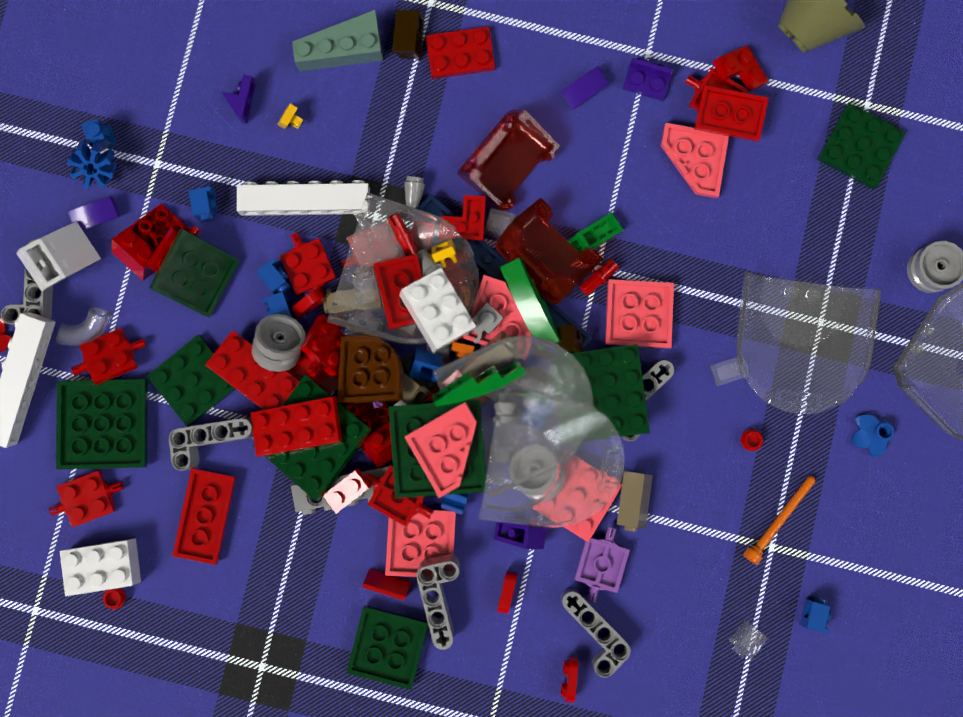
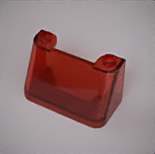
M525 109L511 110L501 118L464 162L457 175L482 196H486V199L499 210L505 212L510 210L516 203L515 190L539 162L552 160L560 145Z
M540 197L510 222L496 241V248L500 255L508 262L522 258L529 277L534 280L538 292L550 303L559 304L602 262L603 258L592 248H584L579 253L549 224L553 217L551 207Z

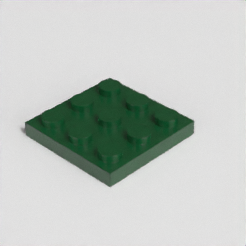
M848 102L817 160L874 190L879 185L906 132Z
M180 229L149 288L210 318L240 260Z
M200 335L195 336L147 375V378L187 427L194 424L236 389L205 365L214 352Z
M364 605L346 673L412 690L428 622Z

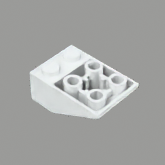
M77 221L20 248L16 253L41 291L50 288L101 259Z

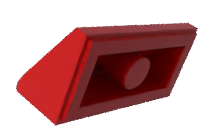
M369 569L362 587L404 601L407 597L411 581L397 576H386L384 572Z

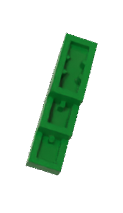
M611 212L557 246L556 249L538 259L536 263L539 265L543 262L557 275L621 233L623 228Z
M517 258L501 266L500 269L511 295L539 349L542 350L560 342L561 340L544 300H541L534 280L530 279L523 259Z
M519 359L500 372L495 365L477 377L470 370L434 394L433 401L436 406H442L476 398L511 383L527 372Z

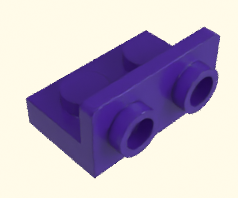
M632 58L622 89L663 101L673 70L664 64L655 65L649 63L644 58Z

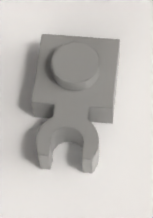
M486 303L472 319L476 323L473 331L477 333L474 343H478L481 340L483 331L490 334L504 318L489 303Z

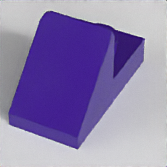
M243 74L242 81H239L237 86L238 95L222 92V94L241 122L247 124L256 82L252 76Z

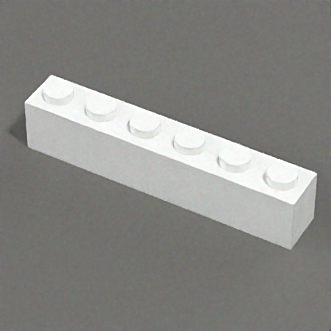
M354 180L351 184H343L342 181H330V184H321L320 181H309L308 184L289 181L287 184H278V182L269 181L265 182V185H257L255 182H244L243 185H237V212L241 216L370 214V187L368 183L361 180Z
M32 312L20 313V316L16 319V329L8 343L9 351L7 358L2 363L3 371L0 377V446L4 448L18 444L56 321Z

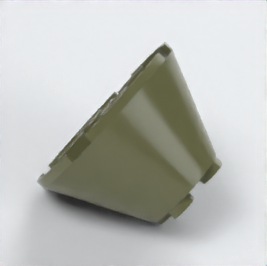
M787 0L779 19L780 23L777 26L789 39L794 37L792 41L805 53L807 50L812 51L858 32L865 27V24L855 12L853 13L846 6L847 3L844 0Z

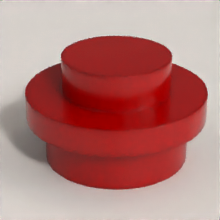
M755 429L746 430L741 435V445L748 451H756L761 448L763 437Z
M122 588L106 590L103 595V602L109 609H118L126 601V593Z

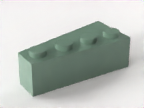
M375 10L292 41L294 61L299 72L383 61L379 25Z

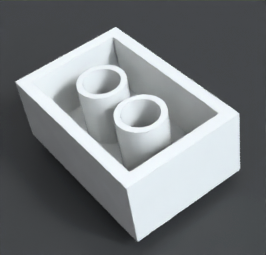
M442 268L403 288L399 294L433 353L472 332L476 327Z
M136 538L60 551L65 596L133 586L141 583Z

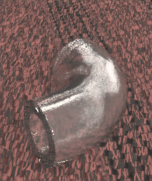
M90 308L88 316L82 323L73 325L62 322L57 334L56 344L79 346L80 344L91 342L104 334L112 314L105 309Z

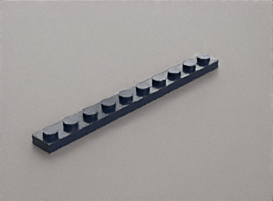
M432 194L416 209L427 221L437 223L436 229L439 232L440 216L457 217ZM453 240L455 246L486 274L505 281L500 267L508 262L485 241ZM537 288L541 300H544L555 328L574 324L576 330L581 332L582 347L584 348L593 337Z

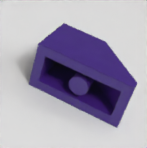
M497 517L494 539L524 549H544L547 527Z

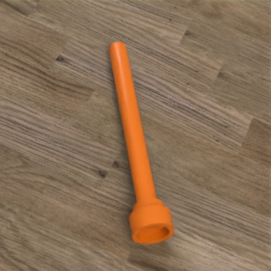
M813 476L807 477L755 546L752 545L751 548L748 547L742 554L750 562L758 565L763 559L761 556L763 555L762 551L814 485L816 479Z

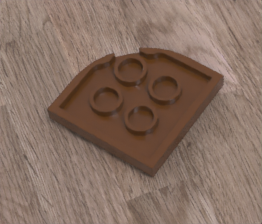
M369 335L341 337L338 403L351 404L403 400V366L393 347L385 341Z

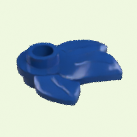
M873 415L856 417L854 420L859 430L852 436L851 444L858 448H869L872 458L882 455L887 449V442L894 436L892 424L887 421H879ZM880 428L885 430L883 436L879 434Z

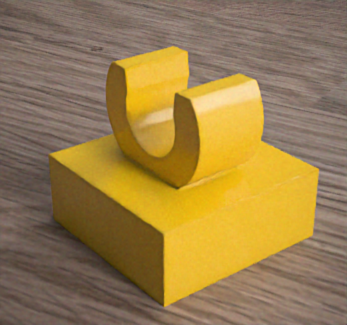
M290 103L277 125L285 129L290 124L298 129L303 122L302 118L294 115L298 108Z
M452 239L432 247V257L435 263L440 261L443 268L446 267L444 259L447 257L451 258L454 264L457 263L456 248Z

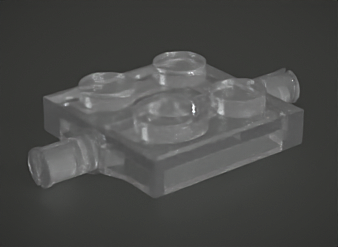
M361 212L359 214L363 222L358 214L355 215L361 228L346 239L366 277L375 274L373 263L406 256L386 218L376 223H368L364 213Z

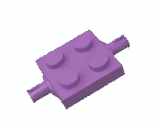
M608 527L605 539L591 538L589 542H584L574 580L586 583L591 587L587 600L590 602L592 600L593 603H596L599 590H609L618 593L630 551L613 542L617 529Z

